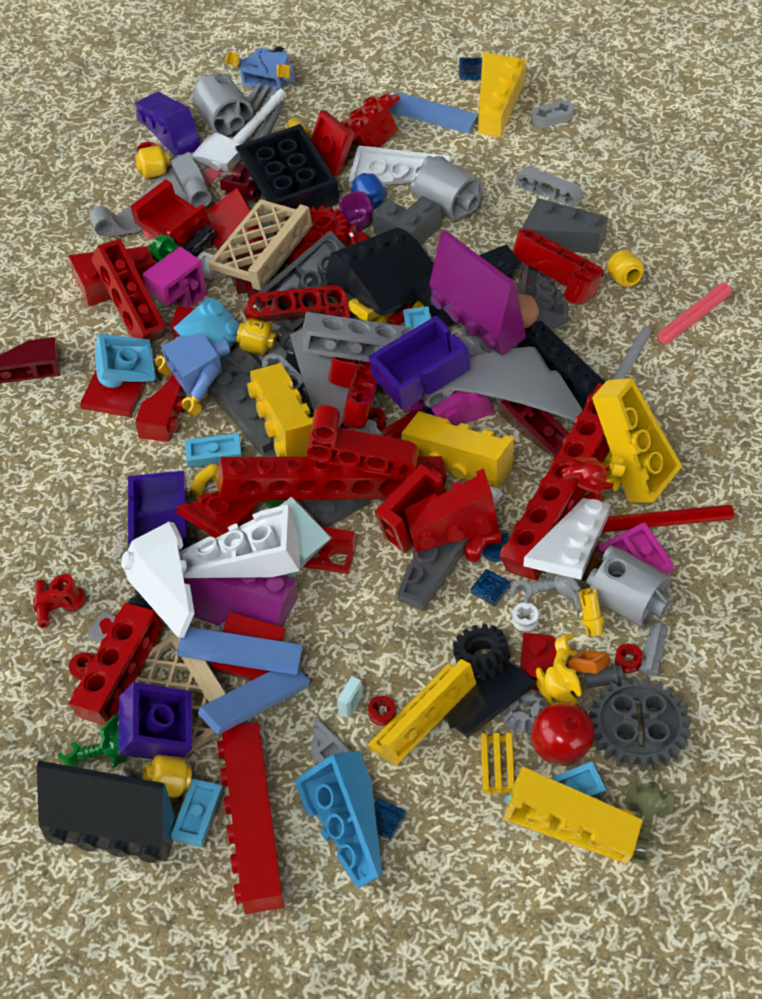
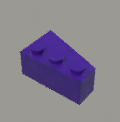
M160 92L135 102L138 121L144 124L175 157L187 152L191 154L201 145L189 107Z

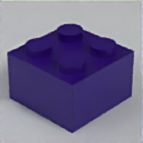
M133 682L119 697L118 755L153 760L159 754L184 757L192 750V691Z

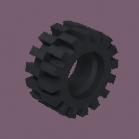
M482 624V628L479 629L477 625H473L472 631H469L468 628L464 629V636L458 634L456 637L457 642H453V653L456 663L461 659L470 663L475 680L477 676H480L481 681L486 680V675L489 674L492 679L496 677V671L502 673L504 671L503 666L508 667L509 659H511L503 631L501 629L497 630V627L494 625L488 628L487 624ZM491 649L485 654L473 655L478 650Z

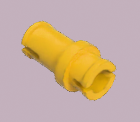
M592 588L580 590L578 594L583 612L581 624L585 626V633L587 636L591 635V637L602 635L605 632L603 627L605 616L600 611L598 590L596 588L593 589V592Z

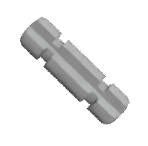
M656 621V623H651L649 636L647 637L643 655L644 659L640 668L642 673L651 677L658 674L660 662L658 661H661L668 631L667 625L662 624L661 621Z

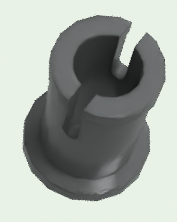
M611 663V667H605L598 674L584 673L587 689L608 686L611 682L618 686V684H621V678H624L621 665L615 666V663Z

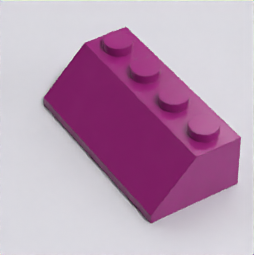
M282 575L245 578H184V584H190L195 613L193 617L218 626L226 621L229 612H233L283 627L298 599L295 579Z

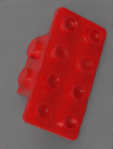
M386 93L377 98L370 96L363 101L364 105L349 113L348 119L341 121L354 134L352 142L356 139L359 146L379 148L399 130L389 112V109L401 99L399 94L390 95V93Z

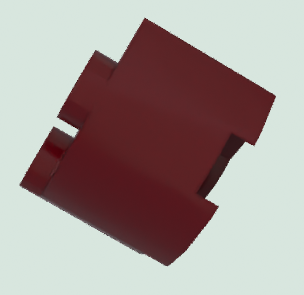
M238 164L232 169L231 175L226 174L220 180V189L226 191L225 196L238 188L245 200L255 201L260 191L244 164Z

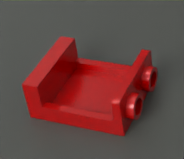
M167 179L163 180L130 206L135 224L155 238L159 234L172 237L178 246L184 244L198 229L201 230L205 224L209 223L206 207L201 204L195 208L176 195L173 184Z
M422 464L374 511L384 538L403 553L408 552L413 547L407 532L409 527L404 509L434 493L439 496L447 492L444 487L443 476L433 468L429 470Z

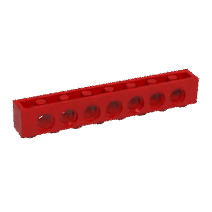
M598 383L594 392L588 396L586 406L582 413L576 417L574 427L570 434L564 438L562 448L558 455L552 459L550 469L546 476L540 480L538 490L534 497L528 501L526 511L520 521L516 522L510 539L501 549L500 558L506 571L512 574L538 580L542 570L525 567L524 557L583 499L587 490L577 486V482L581 481V479H562L563 474H561V470L570 466L581 465L574 462L575 457L596 458L599 462L603 463L610 450L592 399L603 384Z
M418 456L417 467L422 464L429 470L432 468L437 470L443 476L445 486L447 475L442 456ZM220 457L216 478L219 501L288 500L290 497H293L295 500L387 499L406 480L312 461L309 457Z

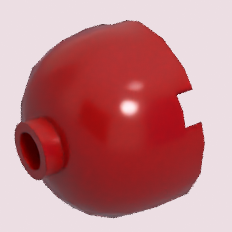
M561 701L546 706L534 718L532 733L530 734L535 752L544 761L562 764L561 766H569L579 762L590 751L595 738L594 724L589 714L582 707L574 703Z

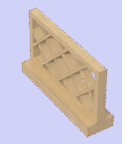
M260 199L207 263L209 269L250 281L253 289L261 290L313 226L309 207L300 205L297 209ZM263 209L272 212L270 214L258 216ZM290 217L287 221L279 223V218ZM276 221V224L262 228V223ZM259 226L257 230L245 232L249 227ZM279 231L275 237L266 239V234ZM259 236L263 237V240L249 244V239ZM246 242V245L232 249L235 243ZM266 247L262 253L253 255L252 251ZM249 252V257L236 260L235 256ZM232 257L233 259L229 263H220L221 260ZM252 264L248 272L239 269V267Z
M174 632L172 636L154 646L144 663V665L152 666L148 678L137 677L134 681L204 693L201 706L226 694L205 660L177 656V653L174 662L161 660L163 652L173 646L176 650L178 649L180 637ZM158 667L171 668L168 681L155 680ZM178 669L191 672L187 684L174 682ZM192 705V712L198 713L201 706ZM199 714L195 726H192V750L187 754L217 736L211 728L201 727L203 719Z

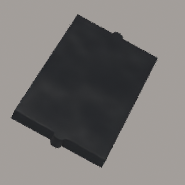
M509 662L508 667L503 666L504 671L502 673L496 671V677L492 679L490 674L486 675V680L481 681L480 677L476 679L477 684L443 719L448 722L449 728H455L468 739L535 687V680L525 674L522 667L517 668Z

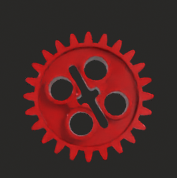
M324 205L318 210L315 209V206H312L310 215L313 226L283 264L287 263L289 266L330 230L342 244L348 243L347 237L350 236L348 233L350 227L344 213L341 214L339 209L334 211L332 206L325 210Z

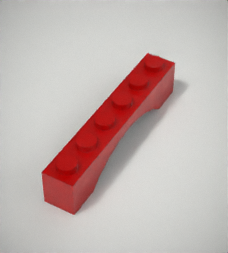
M177 306L171 322L174 340L180 336L174 327L195 308ZM172 374L161 389L142 402L135 420L139 438L170 442L172 434L177 433L179 414L185 411L181 403L186 396V392L174 374Z

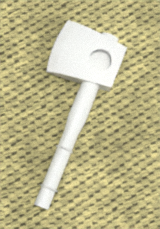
M278 89L233 139L219 133L210 135L197 148L192 158L216 171L222 170L229 173L241 160L235 146L245 143L260 123L265 121L269 113L280 104L286 93L282 89Z

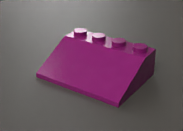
M446 230L442 231L429 284L432 293L431 301L436 308L446 311L455 323H461L470 335H476L489 350H495L503 356L526 338L516 283Z

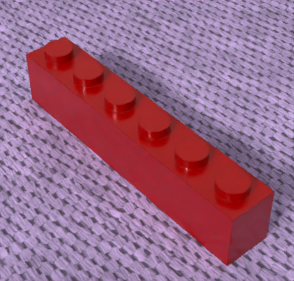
M259 723L236 725L222 733V740L217 741L219 759H225L226 765L225 768H220L222 786H228L229 795L223 796L226 815L232 816V824L227 825L229 844H235L236 854H230L231 868L233 874L238 873L240 883L234 884L236 905H243L246 915L284 908Z

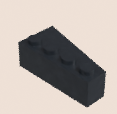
M507 244L479 255L507 277L522 265L521 261ZM431 275L421 278L410 290L424 307L429 306V312L432 317L437 315L446 326L449 325L453 320L443 309L436 308L431 301L432 293L429 285Z

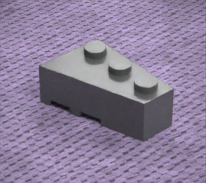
M538 198L522 228L533 230L574 253H598L606 238L608 217Z

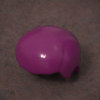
M351 192L340 199V213H344L349 227L355 223L357 229H361L369 224L373 218L374 207L365 192Z

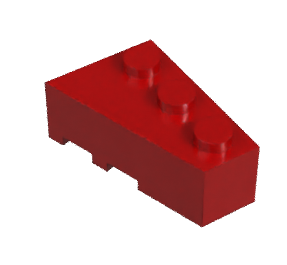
M484 468L476 472V477L464 483H461L459 480L451 484L453 489L439 496L434 493L404 509L415 552L499 531L492 492Z

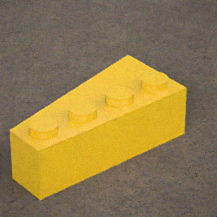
M483 52L478 133L501 138L526 81V59Z
M278 363L250 371L251 382L247 383L248 392L251 399L255 398L257 401L256 408L259 417L265 418V429L268 437L275 439L274 449L277 457H308L307 446L313 417L310 418V409L307 404H302L301 395L297 389L293 388V382L283 365Z
M632 378L607 380L592 399L612 456L624 458L622 465H625V471L620 480L627 500L631 503H654L681 469L682 464Z
M420 411L401 433L402 440L413 442L418 446V456H442L445 470L450 471L458 479L470 480L477 476L476 472L484 468L489 486L500 489L513 471L514 437L505 435L503 439L495 437L493 431L485 429L482 433L471 430L470 425L460 423L458 426L451 425L448 419Z
M523 766L513 785L502 819L626 864L633 856L643 819L636 817L635 813L630 810L613 807Z

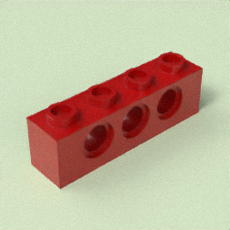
M119 238L98 245L91 260L130 336L133 338L149 339L150 343L160 339L166 329V325L123 242Z
M124 603L120 612L116 614L106 637L102 639L92 662L88 664L81 682L73 691L68 703L79 718L104 726L109 719L117 715L119 711V697L136 680L164 628V624L154 610Z

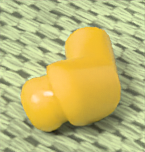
M209 464L195 475L189 490L191 497L199 498L210 479L217 482V464Z

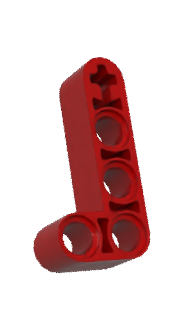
M522 228L518 231L512 252L521 262L567 286L564 297L568 301L575 304H584L596 295L605 273L600 266L533 230Z
M334 285L256 293L249 298L244 307V315L247 320L253 318L264 322L305 318L306 312L350 318L347 295L341 287ZM327 296L335 297L338 301V304H331L328 301ZM302 299L311 300L313 307L305 306ZM277 301L285 302L288 310L280 309Z
M332 357L328 381L334 385L349 388L342 422L350 428H364L367 424L378 387V382L372 377L370 362Z
M322 405L316 408L307 446V456L312 461L400 479H407L417 468L419 448L413 442L339 427L340 412L338 409L330 405Z

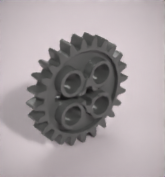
M634 676L632 684H628L625 678H621L620 687L611 682L609 691L605 689L600 690V697L594 698L593 708H590L589 716L594 724V741H597L596 750L606 749V760L615 756L617 758V767L624 761L628 762V771H631L635 764H639L641 772H645L646 764H650L656 771L658 770L659 761L669 766L671 757L678 759L680 749L685 750L686 739H689L690 735L689 726L691 718L686 717L688 708L680 707L681 696L671 698L672 688L662 691L661 681L655 686H651V681L648 677L644 684L639 683L637 676ZM635 701L640 702V723L643 727L642 742L644 747H640L638 744L639 731L638 721L635 719L637 713ZM623 708L626 709L628 712H620L617 709ZM648 708H655L659 711H650ZM625 735L630 737L631 739L625 740L620 738L619 736ZM651 735H658L662 739H654Z

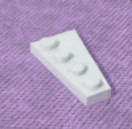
M358 145L348 180L349 187H352L353 180L362 173L375 174L383 185L412 183L422 169L423 160L427 156H442L450 163L451 156Z
M583 498L524 557V566L581 580L610 514L611 504L596 499Z

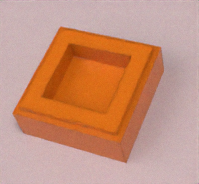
M583 650L569 660V669H574L575 672L598 674L610 664V654Z

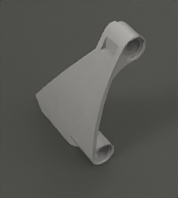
M187 152L183 155H177L174 160L170 161L171 166H168L166 174L160 176L137 199L139 200L165 179L173 184L176 195L195 208L201 204L206 207L211 202L212 197L190 152ZM97 206L89 213L92 226L99 236L124 235L144 230L135 224L130 206L118 215L112 213L105 206Z
M302 330L291 333V342L313 412L322 405L333 406L340 412L339 427L347 429L348 426L342 422V416L349 388L337 386L328 381L332 357L303 353Z
M535 347L513 348L503 356L495 351L469 358L471 368L469 371L429 395L425 392L423 393V401L427 407H434L450 397L454 391H462L524 404L546 411L550 415H558L574 422L578 414L582 412V408L561 375L555 370L550 371Z

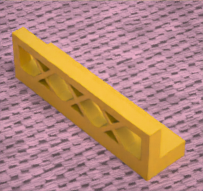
M462 659L454 667L447 664L367 744L369 749L397 766L477 684L471 664Z

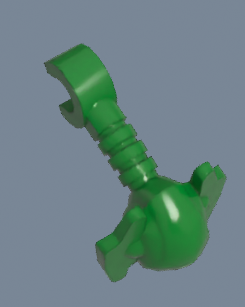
M114 715L100 730V743L87 747H80L76 742L71 743L70 745L74 749L71 754L63 755L61 752L58 754L61 763L74 767L84 759L104 754L108 758H113L110 764L111 768L124 763L127 756L118 755L119 725L117 726L119 716Z

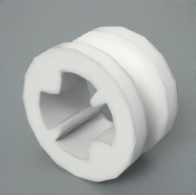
M520 603L514 607L512 623L516 629L526 632L535 629L538 625L539 612L536 606L531 603ZM520 614H523L524 616H528L530 614L531 619L528 620L526 618H523L521 620Z

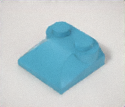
M206 298L178 323L174 329L180 336L202 333L210 344L225 339L230 348L236 343L240 324L218 300Z
M98 334L95 362L97 378L100 383L110 388H116L121 386L123 381L146 382L155 380L149 339Z

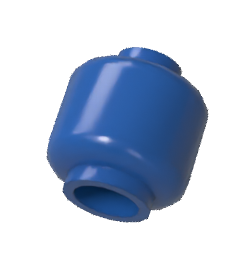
M362 173L352 182L351 192H365L372 202L374 209L384 203L386 188L375 174Z

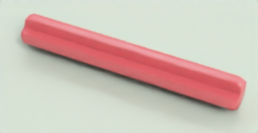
M726 282L720 283L657 333V340L663 345L669 344L730 296L732 287Z

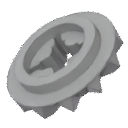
M537 690L534 692L528 691L500 713L503 723L515 732L532 733L534 718L548 706L546 698H542ZM519 701L525 707L531 706L530 716L524 711L518 712Z

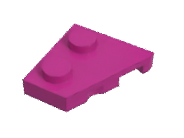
M457 391L431 408L435 416L448 419L451 425L455 426L496 413L486 395Z
M645 522L598 545L600 547L598 552L605 553L606 549L612 545L667 574L674 571L673 562Z

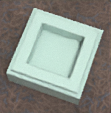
M351 676L338 697L339 715L350 718L361 701L363 691L360 679Z

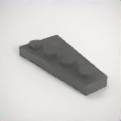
M469 539L415 552L414 549L412 553L413 559L411 564L407 566L397 593L399 602L425 610L464 553V547Z

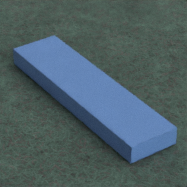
M394 92V94H399L401 99L389 109V112L467 134L471 133L479 120V114Z
M188 627L184 638L180 637L177 649V656L292 675H297L302 653V645L193 627Z
M299 669L297 675L270 671L201 706L198 714L219 735L308 688L310 680Z

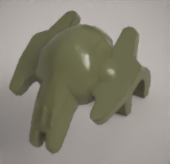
M649 782L640 789H637L636 783H632L624 801L625 804L629 805L631 811L637 812V809H639L642 813L640 819H643L632 856V862L645 864L649 844L648 838L651 833V823H653L652 816L658 813V817L664 818L667 814H673L674 793L668 791L667 795H664L658 783Z

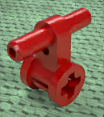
M61 574L55 577L50 583L49 590H47L46 581L37 580L35 582L33 609L37 613L38 627L47 628L50 625L49 612L63 607L66 611L73 612L84 605L86 593L82 588L75 586V580L71 575Z

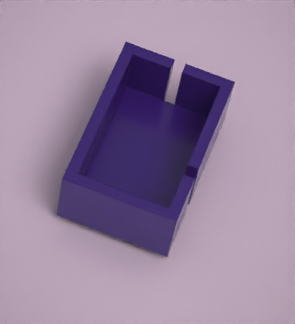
M437 315L368 356L372 377L402 410L423 399L424 392L429 395L471 369L468 348L455 334L451 335V330Z
M184 471L128 476V546L130 547L131 542L167 522H173L182 538L183 547L181 550L189 547V521L177 514V507L186 502L189 504Z

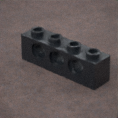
M542 321L532 324L529 328H525L526 338L518 343L517 348L535 347L550 371L555 370L561 375L583 411L587 404L588 396L594 392L598 383L604 384L605 381Z

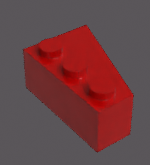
M147 246L127 248L126 250L144 283L143 273L156 264ZM94 252L68 255L73 276L88 306L91 307L111 300L91 260Z

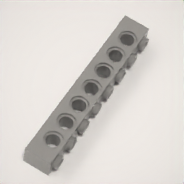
M306 312L302 329V352L369 362V355L414 328ZM455 334L468 348L469 358L495 352V350H489L478 337Z

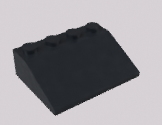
M301 124L235 146L236 152L265 201L293 209L304 205L309 207V210H311L312 206H315V209L318 210L322 205L326 208L339 203L337 180Z
M397 227L330 253L325 280L334 286L341 287L346 294L356 298L360 303L371 308L378 315L383 316L418 300L410 289L421 278L432 274L434 263L416 238L409 235L406 230Z
M38 760L36 769L39 827L44 838L49 843L58 846L64 845L65 842L76 844L77 847L85 851H94L95 848L103 849L116 857H125L126 854L135 855L148 863H155L157 860L167 861L173 843L171 833L176 819L165 783Z

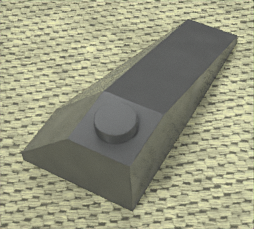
M331 230L328 231L258 293L327 286L328 281L325 278L330 253L343 249L345 246ZM302 299L305 306L313 307L311 300ZM277 301L280 309L288 310L285 302ZM305 318L272 322L281 327L285 326L289 331H294L304 322Z
M523 263L517 293L530 295L536 300L539 307V315L534 323L542 321L551 330L566 324L569 306L567 302L562 301L563 293L561 289H556L554 285L556 280Z

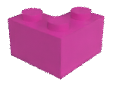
M182 247L177 248L143 273L145 287L149 294L166 306L177 300L185 307H192L207 296L201 260Z

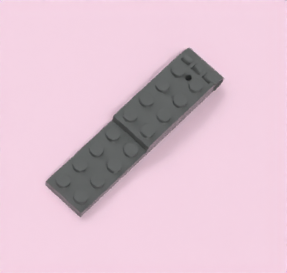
M239 348L219 358L222 373L216 377L207 391L262 457H277L274 446L271 444V440L274 438L268 437L265 429V418L259 417L256 408L257 401L255 398L251 399L247 383L251 382L250 371L262 367L250 353ZM299 500L316 522L323 527H330L370 504V500Z

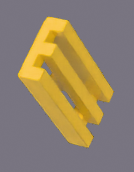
M481 733L483 794H511L514 785L512 733H506L505 736H499V733H493V736ZM492 743L494 747L495 786H489L487 744ZM500 743H506L508 786H502Z

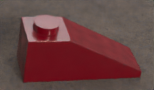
M55 337L28 340L0 354V384L60 376V353Z
M504 399L500 402L498 413L517 431L554 458V456L558 455L563 446L564 438L570 433L546 411Z

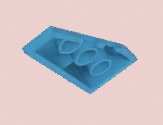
M360 751L333 754L294 781L305 811L310 818L315 815L324 826L320 832L325 841L332 838L339 848L337 859L355 886L360 888L383 875L371 778Z

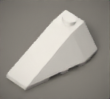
M289 504L262 510L252 515L253 520L241 526H238L236 523L228 527L229 532L217 538L209 536L179 551L180 560H186L187 569L184 571V578L275 577L300 571L301 548Z
M167 522L133 540L128 551L124 552L121 565L134 588L178 637L184 638L195 613L190 584H184V571L187 569L186 560H180L179 550L183 547L182 538L175 523Z

